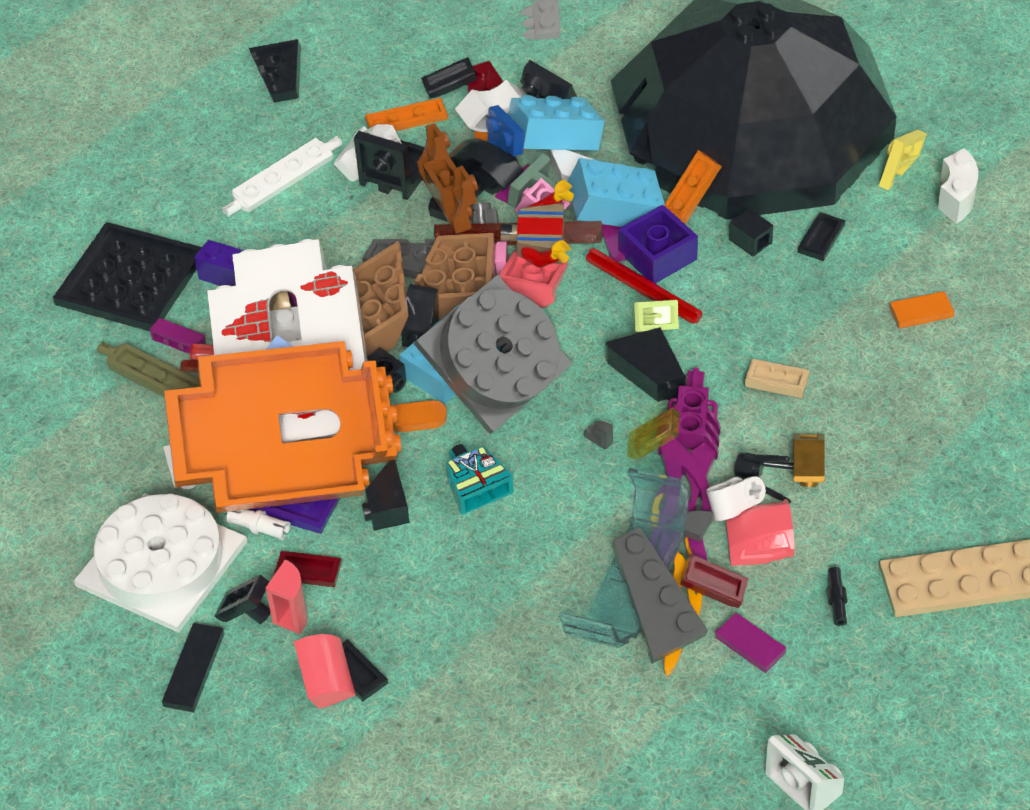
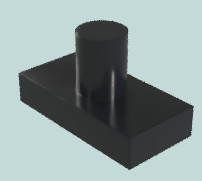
M258 575L227 591L214 617L222 622H228L245 613L258 624H262L271 613L270 608L261 602L266 586L270 581L262 575Z

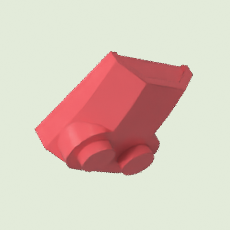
M514 251L499 276L512 291L528 297L540 308H543L555 302L556 290L564 276L568 262L562 264L553 263L538 268L525 259L520 258L517 252Z

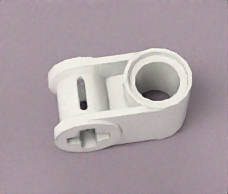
M756 476L748 477L744 480L738 477L730 478L706 490L715 521L727 520L738 516L742 511L763 501L766 492L763 481Z

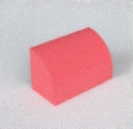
M284 560L266 586L272 622L301 634L308 619L301 577L298 569L291 562Z
M319 634L294 641L307 696L314 705L320 709L356 696L343 645L339 637Z

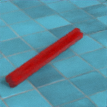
M594 248L589 250L586 261L652 301L678 300V316L691 324H697L702 318L703 313L701 310Z

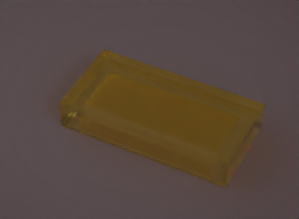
M672 407L629 433L628 457L639 459L678 437L680 412Z

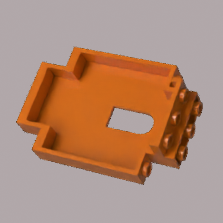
M345 341L198 357L200 387L164 391L175 487L212 483L216 513L362 496L365 486H369L367 468H362V465L387 463L390 460H395L397 452H401L400 435L394 434L393 423H397L395 404L390 405L389 393H393L391 375L386 376L385 367H376V361H365L361 369L348 370V368H353L351 350H346ZM329 410L339 418L340 429L333 437L282 443L278 415Z

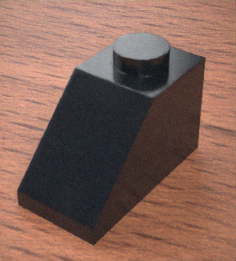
M414 284L409 285L407 292L409 316L401 332L403 347H409L439 322L438 289Z
M390 460L365 490L367 503L362 504L365 522H372L374 531L410 523L408 506L396 461Z

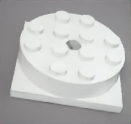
M144 493L141 498L120 506L104 522L95 539L94 556L75 578L74 584L80 589L179 633L246 545L247 537L216 524L210 512L192 499L174 494L148 495Z

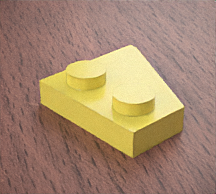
M915 130L894 139L890 143L887 150L889 157L879 184L880 187L889 190L893 186L895 175L902 176L920 156L927 133Z

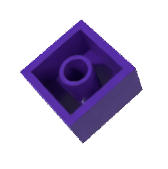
M661 205L618 229V249L625 255V259L646 279L657 283L697 260L698 236L670 210Z

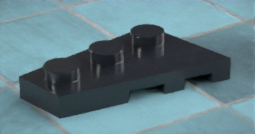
M295 39L249 48L273 102L299 98L301 53L299 40Z

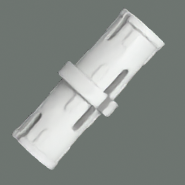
M245 509L234 512L229 511L227 513L228 523L248 528L251 533L256 535L260 532L283 541L286 537L283 532L288 533L290 531V522L268 516L262 510L255 512Z

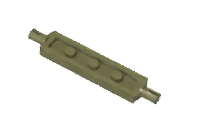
M102 341L97 347L98 353L108 357V369L163 397L166 390L200 387V380L127 343L113 347Z

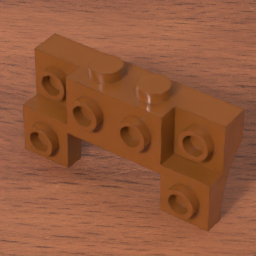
M435 123L425 126L427 136L425 149L417 161L419 174L452 229L458 234L471 229L469 217L473 216L472 204L477 203L475 191L478 190V185L473 174L468 175L463 166L456 168L449 157L447 148L450 147V142L446 132H441Z

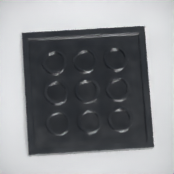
M106 222L53 296L54 304L150 331V328L159 318L164 319L197 270L194 258L202 247Z

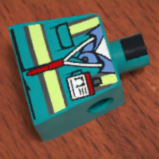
M459 444L450 450L451 460H448L446 463L447 480L461 515L514 493L512 474L485 447H479L469 452L465 445Z

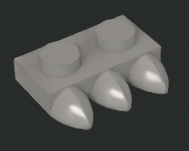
M558 0L533 1V5L526 7L520 12L530 17L524 20L521 25L531 28L521 36L533 40L561 38Z

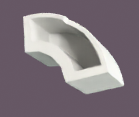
M505 80L498 87L489 91L472 89L455 110L470 129L488 132L486 120L488 119L489 107L499 105L508 114L511 98H521L522 95L526 94L522 89Z
M965 148L943 159L940 179L943 185L940 189L938 209L956 224L970 213L974 205L978 182L977 164Z

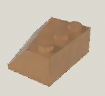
M494 233L437 236L425 259L426 265L422 273L417 275L414 282L415 285L438 289L439 321L497 275Z
M399 241L353 269L357 281L367 357L379 347L386 352L394 348L409 316Z

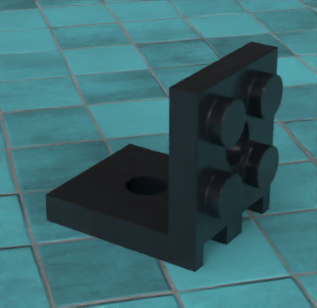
M358 131L354 136V145L360 186L365 187L368 182L378 184L380 192L389 194L394 189L402 192L403 199L408 200L422 181L417 161L425 147L400 140L401 143Z

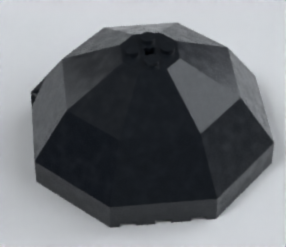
M693 0L611 80L619 114H624L621 123L630 155L634 156L635 161L639 164L650 163L654 165L660 189L671 193L698 150L704 152L722 167L697 206L705 207L726 220L733 219L736 215L742 214L749 208L758 215L835 205L841 195L856 182L860 174L867 166L874 162L880 155V152L887 144L891 143L895 136L897 116L870 46L841 16L803 0ZM646 83V87H645V88L643 89V91L640 93V89H641V88L643 87V85Z

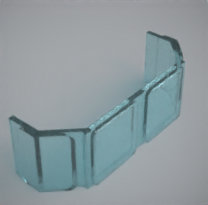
M629 468L628 474L635 490L632 522L626 534L641 527L669 570L686 531L685 519L689 502L688 489L682 483L681 478ZM616 557L586 618L562 612L559 613L558 617L563 624L562 629L567 636L619 648L629 643L628 639H636L637 635L641 632L639 628L640 623L636 611L631 605L630 593L626 582L623 581Z

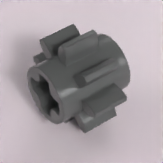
M491 203L472 204L473 216L469 217L472 232L493 231V223H499L498 210H491Z

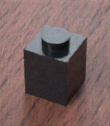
M749 208L742 214L736 215L730 221L729 240L754 257L772 244L774 225Z

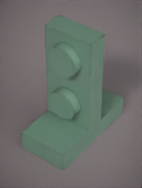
M542 153L510 185L507 203L516 208L521 202L522 193L527 188H532L540 178L553 189L555 188L557 183L548 177L551 158ZM570 201V205L564 211V216L574 222L576 215L573 203Z

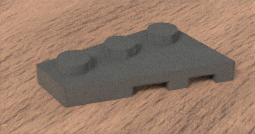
M373 239L362 260L363 263L399 241L404 276L416 279L417 275L422 273L426 265L425 259L436 239H425V243H409L407 239Z

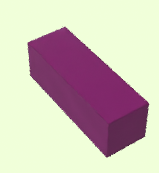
M159 318L150 328L152 340L190 354L192 344L206 345L205 335Z

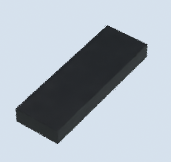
M198 623L192 624L162 699L163 707L195 712L224 637L223 628Z

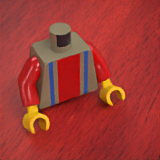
M561 180L556 184L554 192L526 208L519 209L518 225L501 224V241H517V255L538 268L553 263H566L569 260V256L565 252L570 251L571 247L564 241L565 216L562 199L566 202L573 200L574 194L569 191L572 185L565 180Z

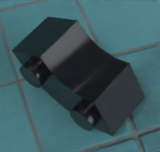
M479 138L464 140L449 154L456 168L463 166L468 175L473 174L475 180L482 182L483 189L491 195L505 190L524 171L515 156L513 157L510 153H506L494 144Z

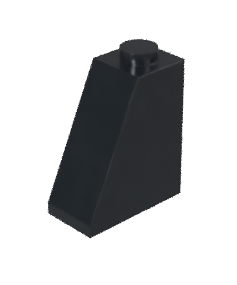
M661 327L605 342L606 361L612 368L657 402L678 398L679 386H685L686 377Z

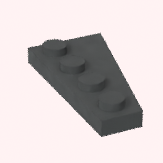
M641 527L613 540L612 549L623 581L627 584L630 593L629 599L633 609L636 611L642 637L646 640L651 663L653 664L706 636L707 628Z

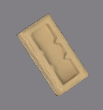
M752 359L745 379V387L803 399L810 370Z

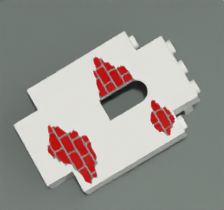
M303 239L295 244H275L267 249H247L241 253L233 254L236 286L223 285L215 290L207 291L214 355L266 350L273 340L269 301L274 294L280 291H289L297 298L302 339L289 341L288 343L293 346L345 341L346 350H351L353 368H348V370L361 369L363 362L367 361L357 281L352 266L337 265L328 270L319 239ZM329 410L278 415L282 443L330 438L335 436L340 429L338 416Z

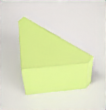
M678 300L633 302L634 331L642 332L659 327L662 330L679 329Z

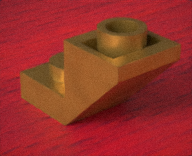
M794 434V482H800V486L816 487L818 482H825V434Z

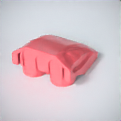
M787 499L778 503L752 506L742 511L738 516L725 520L731 566L767 564L786 557H794V532L790 504Z

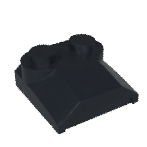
M529 60L525 65L520 82L522 90L528 95L540 99H546L547 96H556L561 99L577 97L571 83L532 60Z

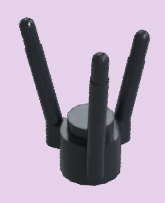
M740 452L736 459L734 473L735 476L742 477V480L752 476L760 478L764 467L794 470V463L788 462L790 460L789 456ZM765 486V494L780 501L787 499L789 504L791 503L789 498Z

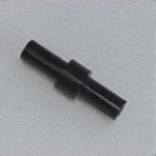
M831 567L828 569L830 588L827 590L828 603L832 605L834 624L836 626H844L847 624L845 604L848 602L847 591L842 585L841 569L839 567Z

